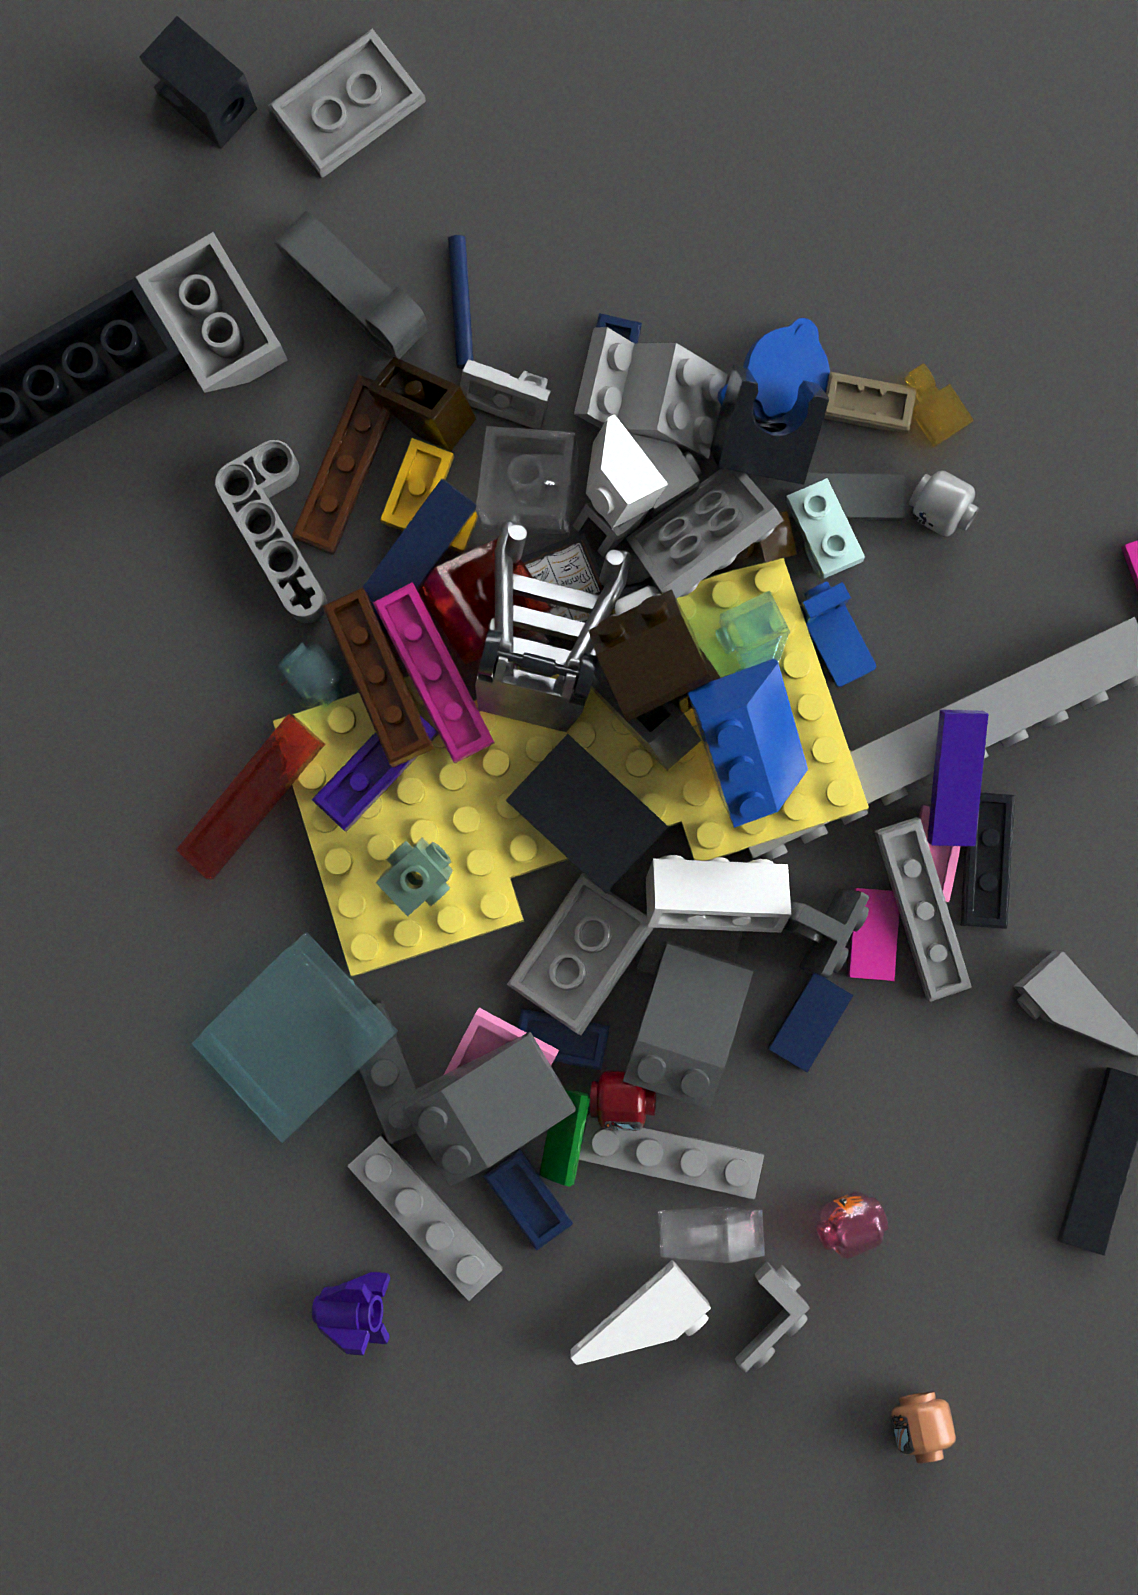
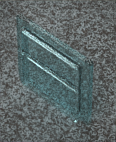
M305 932L203 1030L202 1034L192 1044L231 1086L235 1094L240 1096L279 1141L283 1143L387 1043L398 1030L355 985L354 980L350 979L319 944Z

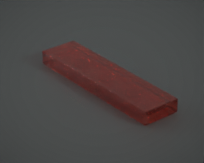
M288 714L176 850L206 879H214L325 746V743L295 715Z

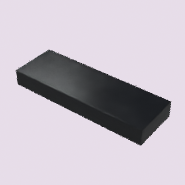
M980 794L975 846H965L960 926L1008 929L1015 795Z

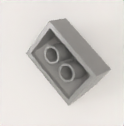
M214 232L136 276L204 393L249 383L288 360L281 344Z

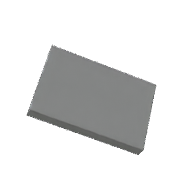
M372 28L270 103L268 107L272 115L316 172L323 178L425 103L426 100L425 95Z
M582 873L507 985L565 1026L582 1035L653 930V927H647V916L612 892L609 891L605 894Z

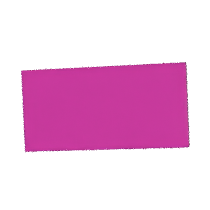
M854 888V891H860L869 896L865 905L869 908V912L863 926L859 931H853L850 936L848 977L894 981L899 910L893 891Z

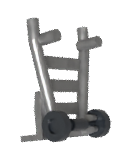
M504 522L501 525L495 548V618L491 620L475 683L478 710L567 732L583 712L597 664V656L588 630L610 616L626 584L631 555L623 550H610L607 553L599 577L600 583L604 586L600 595L513 574V563L521 559L527 531L523 526L516 525L513 522ZM513 594L589 613L590 616L586 623L516 606L513 605ZM513 626L576 641L572 651L517 638L513 636ZM513 663L521 665L520 670L513 669ZM553 673L559 675L557 679L549 677H552Z

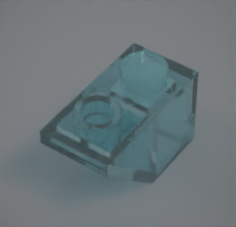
M770 590L720 614L719 624L721 628L715 630L726 655L734 652L741 666L735 673L774 658L780 664L790 630Z

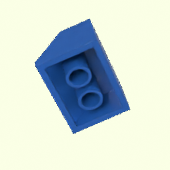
M774 658L711 681L688 692L720 797L734 828L778 812L808 771L779 663Z

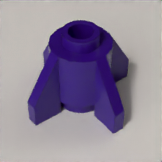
M370 1272L335 1287L327 1286L321 1291L320 1295L315 1297L312 1305V1319L314 1323H317L319 1331L346 1354L364 1356L368 1342L377 1344L388 1343L390 1336L384 1323H382L383 1302L381 1297L385 1296L390 1282L389 1274Z

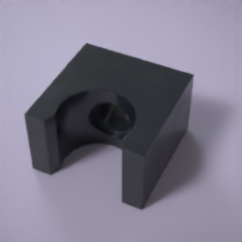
M178 16L172 20L139 56L142 63L161 79L154 86L156 93L220 148L230 140L257 110L245 74Z
M733 365L710 448L717 466L804 485L829 397L818 383L803 380L798 387L797 400L790 411L776 419H762L753 415V403L759 392L757 381L748 368Z

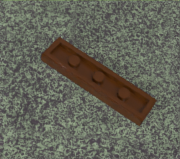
M358 375L292 534L293 539L332 555L336 552L392 416L389 410L370 395L368 388L374 380Z
M362 587L322 606L389 764L394 768L434 749L365 589Z

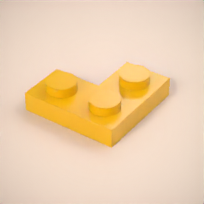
M412 438L380 519L381 523L404 531L441 479L446 480L454 454ZM479 509L474 512L449 547L450 549L465 553L480 514Z

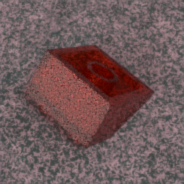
M498 538L435 567L418 591L465 665L482 657L491 620L495 618V548ZM521 559L513 563V574L534 579ZM513 594V605L544 613H549L553 609L549 603ZM513 626V636H517L525 629Z

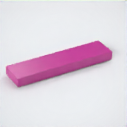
M412 582L373 602L453 762L457 763L494 744L495 742L414 583Z

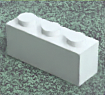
M668 855L660 859L653 858L646 876L647 927L781 933L791 916L788 864H774L767 859H756L745 863L729 862L728 859L716 857L708 861L685 860L677 855Z

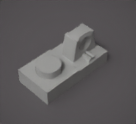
M468 359L462 371L460 387L469 405L540 431L551 390L546 389L548 379L528 373V371H523L517 379L506 372Z

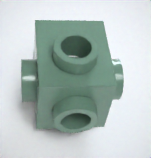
M423 837L413 846L405 841L386 859L391 866L382 873L376 882L408 917L424 901L429 906H432L450 889L446 881H448L453 872V869L449 866L451 860L438 844L432 842L429 845Z

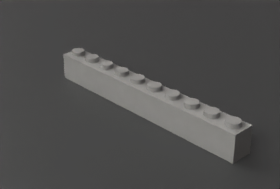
M1135 617L940 710L985 711L989 714L985 748L1001 741L1005 749L1028 738L1029 736L1025 729L1041 722L1045 730L1068 719L1069 716L1066 709L1078 703H1081L1083 709L1086 710L1109 699L1106 690L1118 684H1121L1124 691L1137 686L1138 623ZM940 710L850 752L868 804L881 798L884 806L908 795L905 786L921 779L924 787L933 783ZM985 749L984 758H986V757L989 756L988 753H987V751H986V749ZM865 810L841 818V820L846 825L869 813ZM827 823L749 847L745 851L750 860L758 856L761 859L772 860L788 852L784 844L801 837L803 844H806L827 834L828 831L825 827Z

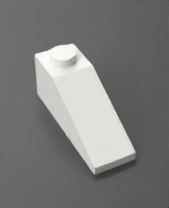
M671 1260L571 1348V1359L576 1365L676 1340L684 1332L691 1336L708 1321L709 1318L706 1313L711 1307L708 1300L677 1264Z

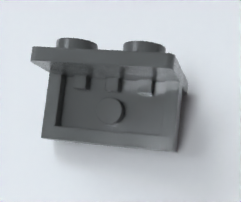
M838 889L826 914L806 904L790 901L791 916L787 921L785 930L806 941H812L800 964V969L829 978L832 972L837 973L842 968L848 956V948L845 946L852 932L859 931L868 916L869 908L865 906L869 899L868 895L860 891Z

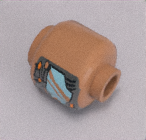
M934 1391L900 1397V1405L894 1407L891 1411V1421L898 1450L906 1455H915L917 1463H928L944 1459L942 1450L951 1447L956 1441L948 1403L943 1399L936 1398Z

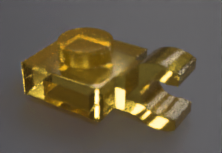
M924 363L909 372L908 376L904 378L907 386L917 388L916 398L920 404L913 408L912 415L934 448L974 421L950 384L941 390L937 389L934 377Z

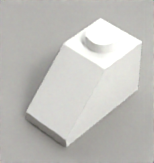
M615 414L607 418L593 441L586 494L590 498L595 510L605 518L611 528H614L651 509L668 485Z

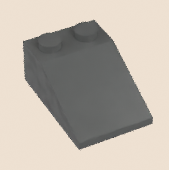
M667 941L626 1062L623 1082L710 1110L727 1062L754 969Z
M528 1032L417 1088L403 1111L450 1187L494 1165L574 1113L576 1107L532 1033Z

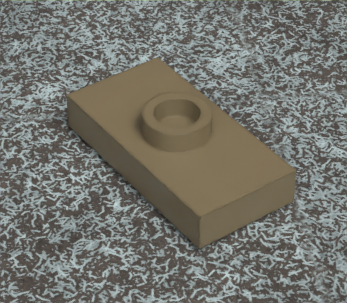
M830 372L826 388L829 402L824 419L907 434L910 429L917 388Z

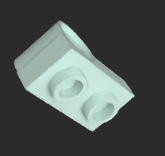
M828 478L787 495L786 503L805 541V550L809 562L819 579H825L864 561L865 556Z

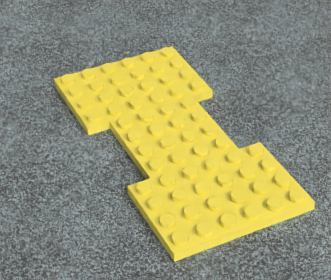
M784 558L732 570L701 580L693 592L677 598L694 631L699 647L714 666L720 678L771 659H777L807 763L808 771L778 812L735 828L720 797L693 709L684 714L702 741L668 770L640 744L591 688L587 701H585L583 712L567 732L479 711L495 742L494 744L454 763L438 734L432 741L434 749L419 755L347 832L337 825L312 799L376 732L360 694L356 693L274 720V727L350 975L354 977L524 922L511 878L569 859L519 814L506 799L567 734L578 742L668 827L682 823L694 860L708 861L716 857H724L761 843L868 810L869 806ZM556 674L549 678L557 679L559 675ZM405 677L404 680L419 715L437 731L411 677ZM476 700V701H474V703H475V705H476V707H477V709H478V704H477V700ZM423 837L429 845L432 842L438 844L451 860L449 866L453 869V872L446 883L450 889L432 906H429L424 901L407 917L376 882L382 873L391 866L386 859L402 843L407 841L413 846Z

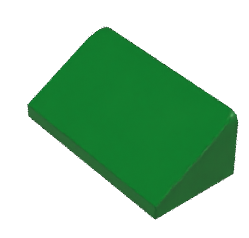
M565 1089L576 1110L547 1130L540 1175L545 1179L571 1187L575 1182L590 1096H588V1093Z

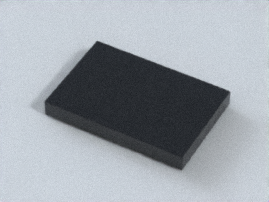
M569 734L559 742L506 799L519 814L605 894L611 890L668 828V825Z

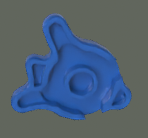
M799 318L788 327L775 329L763 335L752 344L745 357L743 367L750 370L758 383L759 392L753 403V415L762 419H776L784 416L793 408L797 400L798 387L803 380L818 383L826 393L830 373L829 363L819 342L818 329L811 320ZM728 384L718 391L717 398L721 406Z

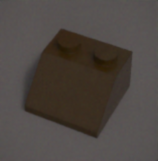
M672 589L661 595L651 596L640 605L618 616H610L588 630L595 654L627 721L713 681L694 631Z

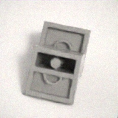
M608 327L594 328L574 415L601 429L607 418L615 414L629 433L676 443L680 451L690 452L693 458L709 459L721 406L717 398L718 391L725 386L728 374L678 343L634 344Z

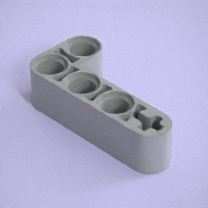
M270 440L224 465L216 475L215 486L285 608L297 621L313 623L325 614L322 607L327 604L325 593L269 498L290 487L297 480L299 464L293 451L286 443L280 440ZM284 456L288 458V464L282 472L273 474L266 471L267 464L273 457ZM237 478L248 479L249 487L245 493L239 496H232L228 493L229 485L233 480ZM260 515L271 517V525L265 533L254 534L250 531V525L256 517ZM278 554H292L294 562L290 569L285 572H276L272 569V562ZM298 581L307 595L312 596L310 598L312 606L308 609H304L299 604L300 599L291 586Z

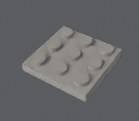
M721 468L628 536L626 540L661 592L665 593L672 589L675 597L678 598L693 592L699 582L715 570H720L730 565L735 560L737 554L752 543L766 539L773 532L774 527L784 520L774 505L746 473Z

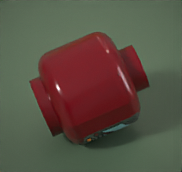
M605 1071L600 1076L599 1081H592L591 1118H597L599 1125L605 1130L638 1131L643 1128L646 1115L655 1116L656 1092L623 1082L625 1071Z

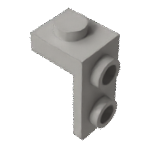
M766 1262L754 1274L758 1282L784 1309L736 1356V1363L744 1373L752 1366L756 1370L761 1368L773 1356L775 1349L772 1346L784 1334L788 1337L794 1335L808 1319L805 1313L810 1307L796 1292L801 1284L783 1265L775 1270Z

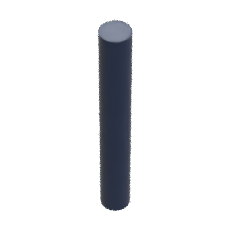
M453 235L448 237L456 366L459 369H464L468 359L474 361L466 239L462 235Z

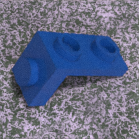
M828 581L805 592L804 595L807 600L802 602L800 608L810 637L836 687H842L875 670L876 663L845 606L851 599V596L844 583L841 582L831 587Z

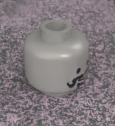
M943 470L936 472L932 476L925 474L909 501V505L914 507L913 518L915 521L944 537L952 535L958 527L966 531L979 507L972 504L975 498L974 488Z

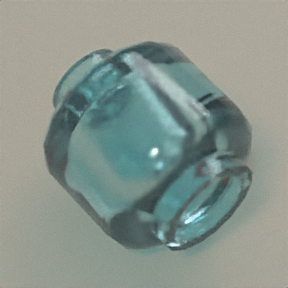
M303 642L299 643L276 666L280 670L277 678L278 685L301 708H311L317 703L325 708L342 692V689L337 684L342 679L343 668L318 643L308 646Z

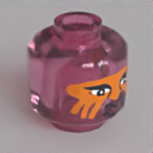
M856 1191L824 1205L821 1210L822 1223L816 1227L819 1239L826 1250L833 1249L840 1257L851 1259L880 1246L883 1242L884 1232L888 1230V1222L884 1210L876 1198H868L865 1194Z

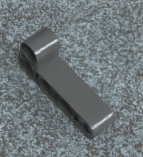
M305 211L275 241L276 247L284 257L389 357L400 359L428 330L423 311L409 295L398 287L392 291L309 212Z

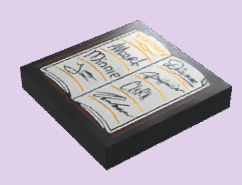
M585 532L525 555L518 562L513 563V574L592 594L601 592L604 588L599 581L600 568ZM514 595L520 607L586 623L590 616L589 613ZM529 630L533 642L546 645L561 639L560 637Z

